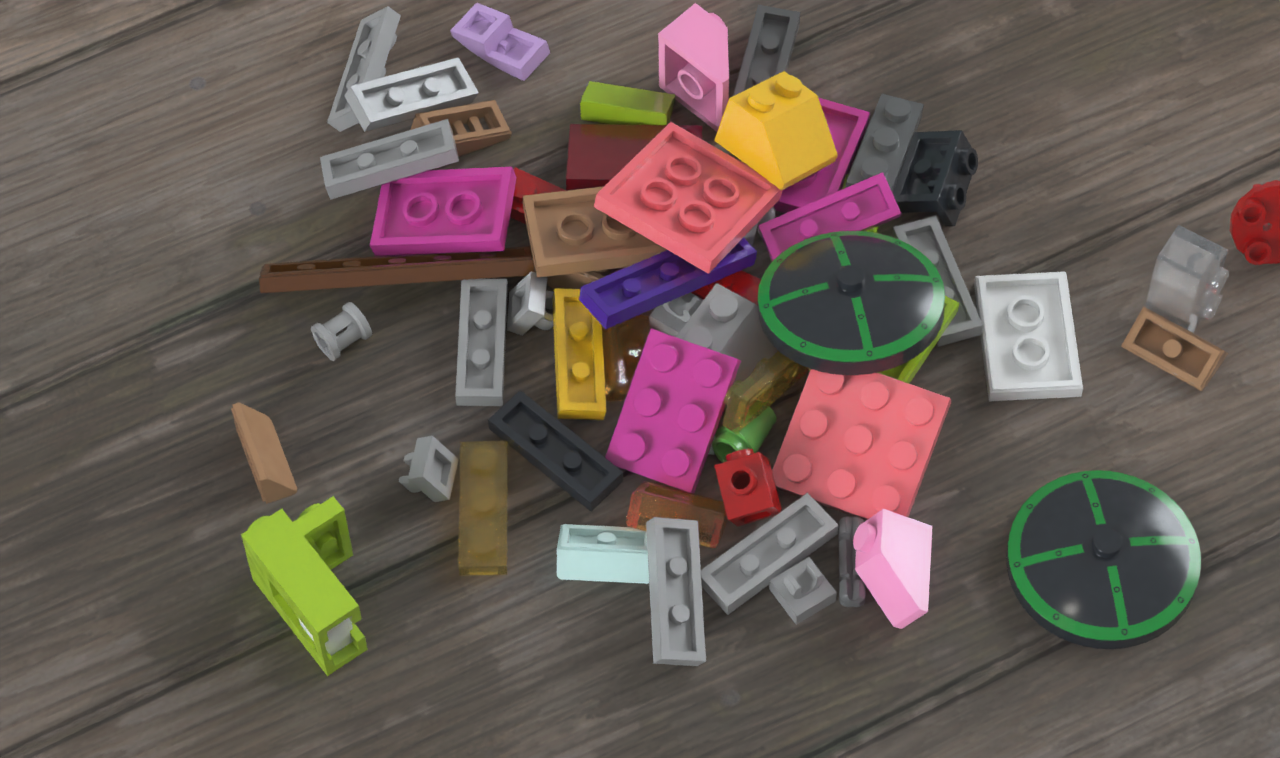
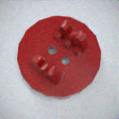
M1273 180L1262 185L1254 184L1253 188L1239 199L1231 213L1230 233L1236 248L1244 254L1249 263L1254 265L1280 263L1279 180Z

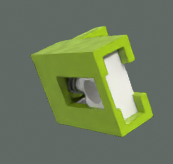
M332 496L322 504L317 503L309 506L293 522L283 509L278 510L271 516H263L255 520L247 531L241 534L252 579L325 674L329 676L368 650L366 638L355 624L362 619L359 605L331 571L353 556L345 510L335 497Z

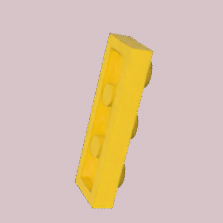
M555 288L552 304L557 419L604 420L606 396L602 325L579 300L581 289Z

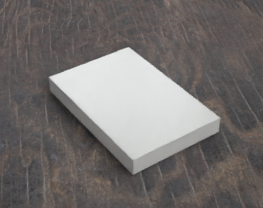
M1066 272L975 276L974 288L977 311L983 325L981 343L989 401L1081 397L1083 384Z

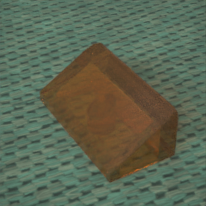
M637 315L608 329L602 326L606 401H621L627 397L650 332L648 316Z
M646 481L642 482L632 493L626 520L627 526L646 532V522L653 517L697 520L699 545L709 548H716L728 522L723 501Z

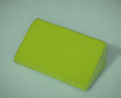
M590 81L580 102L581 120L621 125H668L675 102V94Z

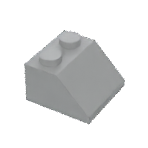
M717 283L676 336L682 340L741 360L724 408L725 411L736 417L761 400L790 360L779 352L767 339L760 324L758 306Z

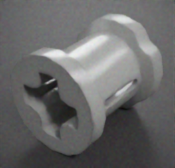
M352 302L343 305V311L323 325L316 323L311 326L314 340L322 352L332 361L341 356L340 351L358 339L366 340L372 336V330L368 321ZM347 327L345 331L336 336V333Z

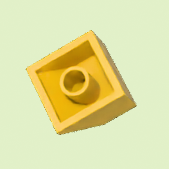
M785 71L729 98L714 140L781 191L834 163L838 156L818 95L804 86L798 78L789 75Z

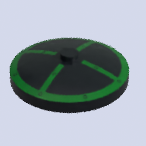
M839 231L817 235L798 242L773 260L763 274L758 289L759 320L763 332L772 345L792 361L807 368L830 374L864 375L882 372L902 365L918 356L933 342L944 320L945 289L942 278L934 264L913 246L899 239L879 233Z
M1092 470L1059 477L1039 488L1027 499L1018 511L1010 530L1006 552V566L1011 587L1018 601L1026 612L1043 628L1061 639L1084 647L1122 649L1137 646L1159 637L1174 626L1184 615L1193 599L1200 577L1201 552L1190 520L1177 503L1156 486L1131 475L1113 471Z

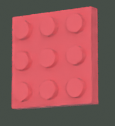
M670 122L596 194L594 207L709 274L781 199L782 191L748 165Z
M811 369L772 469L776 488L799 497L808 492L818 504L854 517L858 516L865 521L882 509L909 517L951 405V399L880 373L838 375Z

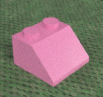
M695 3L658 33L659 87L666 93L675 94V100L717 132L729 101L728 27H726L718 15L708 13Z

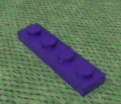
M743 237L708 274L666 250L582 286L579 300L605 329H608L754 265L757 251Z

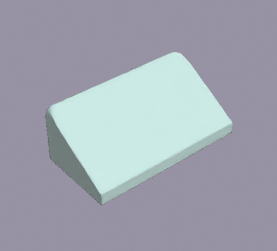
M561 525L557 545V577L562 580L648 584L649 569L646 528Z

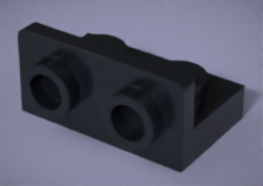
M963 131L914 132L893 191V196L901 213L937 212L946 227L956 225L960 211L966 204V193L972 175L976 173L978 168L977 152L971 147Z

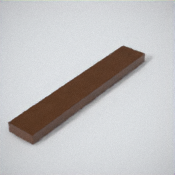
M531 246L505 248L504 251L406 254L270 263L262 266L259 283L260 293L527 276L531 271L534 272V261Z

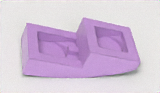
M476 3L450 30L452 37L471 52L496 68L523 81L550 54L546 40L513 28L509 15Z

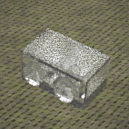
M1178 225L1156 259L1145 307L1195 332L1203 317L1211 320L1221 303L1222 295L1219 292L1229 275V270L1224 268L1228 249Z

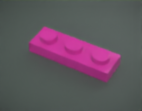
M882 172L758 225L757 229L773 262L782 252L805 239L831 232L867 231L900 217L901 211Z

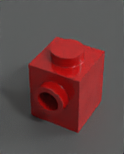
M753 449L738 450L726 455V462L714 465L727 519L736 526H742L776 516L782 511L770 461L762 453H754Z

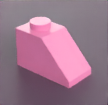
M882 509L860 524L855 532L853 547L856 550L855 570L893 627L903 629L928 612L932 526Z

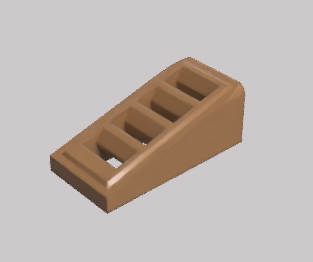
M495 100L417 113L410 129L448 119L453 131L458 157L508 140L512 134ZM484 117L489 129H483L479 121L480 118ZM467 123L471 132L467 133L463 124Z

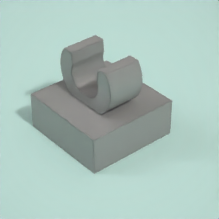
M531 271L509 292L507 331L523 336L534 325L542 330H549L553 327V315L545 310V308H553L552 296L554 293L546 291L547 277L537 278L536 273Z
M690 292L656 307L649 316L650 326L662 333L676 337L703 302V299Z
M433 436L417 438L414 452L404 456V462L410 466L409 475L401 476L399 483L410 492L422 491L434 502L450 500L459 459Z
M810 557L769 580V590L796 625L836 601L837 592Z

